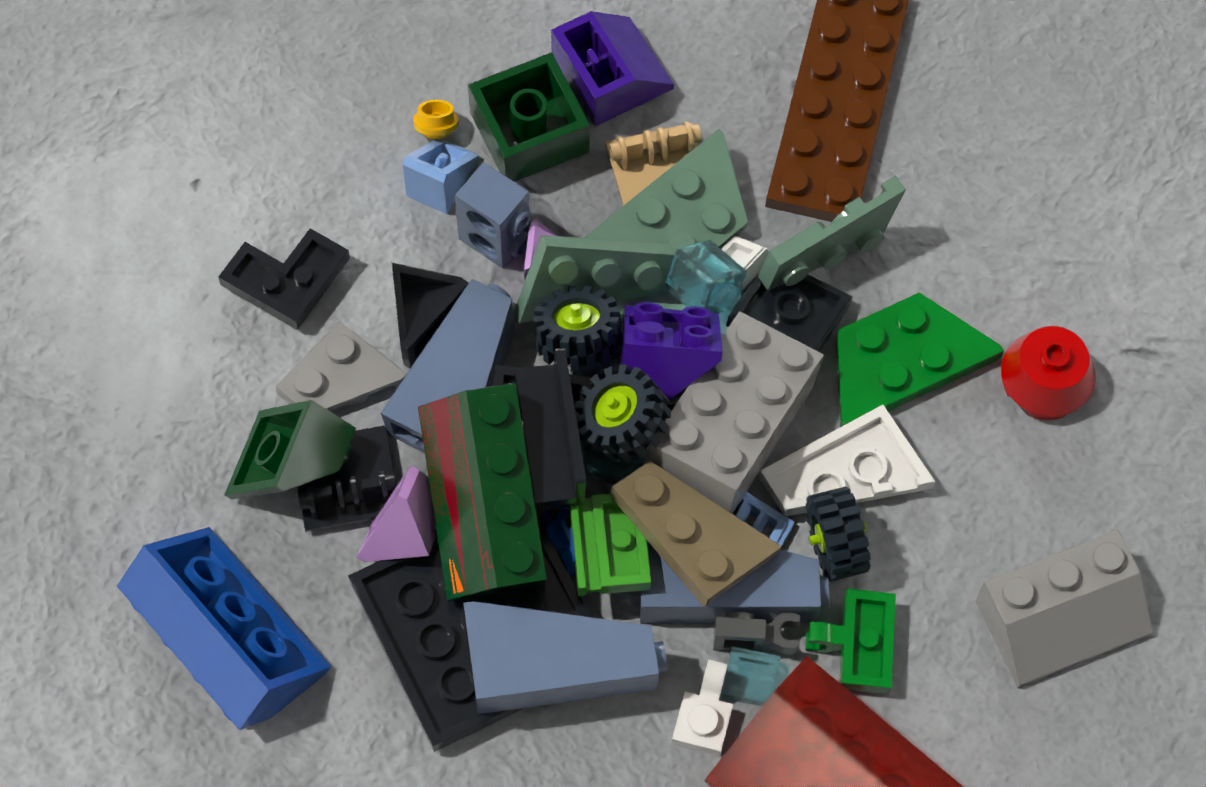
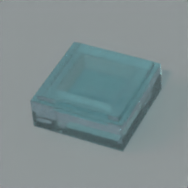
M732 647L722 699L771 708L781 656Z

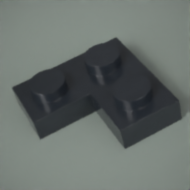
M310 228L284 263L244 242L218 278L220 285L298 330L349 261L350 255L348 249Z

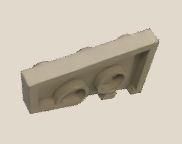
M651 461L615 484L609 494L703 607L778 555L782 548L781 545Z

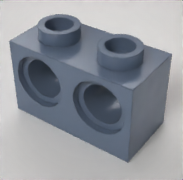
M483 162L455 194L458 238L503 269L513 256L519 258L527 249L531 218L529 191Z

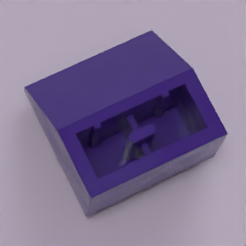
M590 11L551 30V51L571 90L595 127L674 89V84L630 17Z

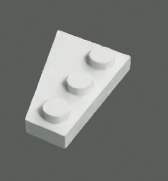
M884 405L875 408L760 470L759 475L763 485L784 516L807 513L806 498L809 495L845 486L853 493L856 503L933 489L935 480Z

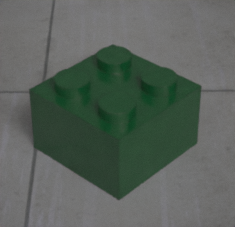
M552 52L468 84L470 114L499 172L512 181H518L590 152V125Z

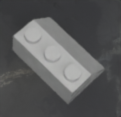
M1119 530L1112 531L983 582L976 599L980 612L1017 688L1117 650L1153 634L1141 572Z

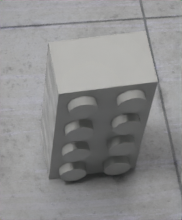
M740 311L721 337L722 361L687 387L672 409L671 418L665 420L669 425L667 433L658 431L656 434L661 440L660 444L655 448L649 443L647 450L649 454L646 455L644 463L645 465L649 461L653 462L731 514L813 389L824 355Z

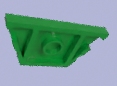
M920 292L840 328L836 334L837 380L840 396L839 426L842 427L881 405H884L887 411H891L1001 359L1004 350L1000 344Z

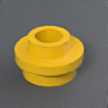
M428 100L418 106L417 113L413 117V126L417 132L429 139H443L458 128L459 117L454 112V107L451 103L444 100Z

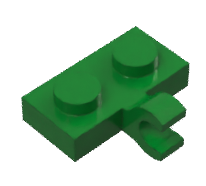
M847 588L843 600L842 625L810 622L809 630H806L805 651L814 653L841 651L839 689L889 694L892 688L895 593Z

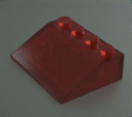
M808 656L773 692L705 778V783L710 787H963Z

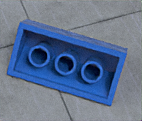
M210 527L143 545L117 584L118 589L130 601L132 607L141 614L159 635L165 646L176 655L192 674L194 680L205 689L222 709L224 715L239 730L274 717L327 674L331 668V665Z

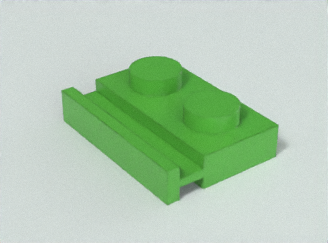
M592 495V498H585L584 505L570 506L578 596H584L586 592L598 591L601 594L651 590L647 540L610 495Z

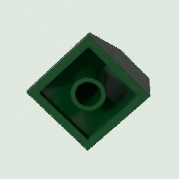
M313 400L260 410L224 495L232 500L283 492L339 471L350 456V443L356 427Z

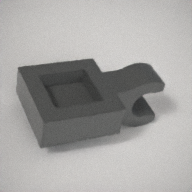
M730 612L725 617H716L713 651L762 653L763 649H769L783 654L797 653L800 641L783 638L780 630L785 627H799L800 615L792 612L782 613L769 624H766L764 619H755L753 614L747 612Z

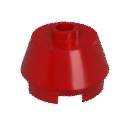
M1041 327L1019 337L1009 346L1002 359L1001 377L1007 396H1010L1020 407L1027 410L1026 414L1033 418L1042 420L1063 418L1082 407L1090 398L1095 387V367L1085 343L1077 334L1063 327Z

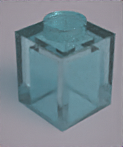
M707 240L676 249L665 288L686 307H703L711 311V313L727 312L732 310L740 299V290L747 271L714 242Z

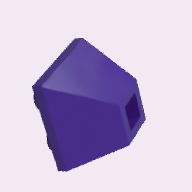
M642 302L635 306L624 305L620 365H628L632 370L634 366L641 369L657 384L668 400L722 361L723 351L719 313H711L708 309L697 306L686 307L683 310L663 309L661 305L651 302Z

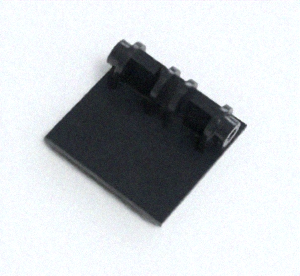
M385 425L355 430L350 443V456L339 471L298 486V499L300 509L302 510L305 532L369 521L376 518L396 488Z

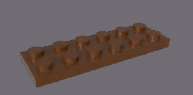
M817 0L765 207L832 222L844 211L845 205L858 197L862 198L909 0Z

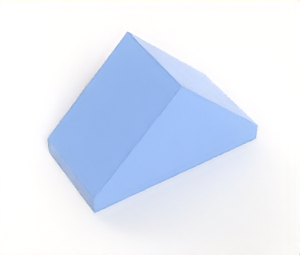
M435 139L405 156L402 164L406 196L447 214L455 201V194L465 184L477 164L479 155L444 139Z

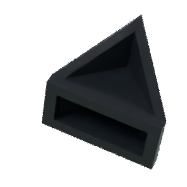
M392 263L403 364L411 369L469 282L458 276Z

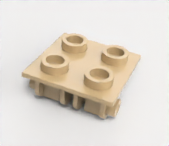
M686 121L683 122V125L665 129L658 127L656 131L649 132V130H645L643 134L624 138L617 136L615 140L605 142L623 206L696 148L699 142H702L699 124L693 125V123Z

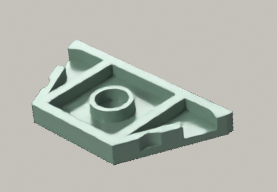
M720 129L714 132L586 235L585 238L669 244L675 253V258L666 280L676 284L682 281L721 249L734 235L737 236L748 224L724 133Z

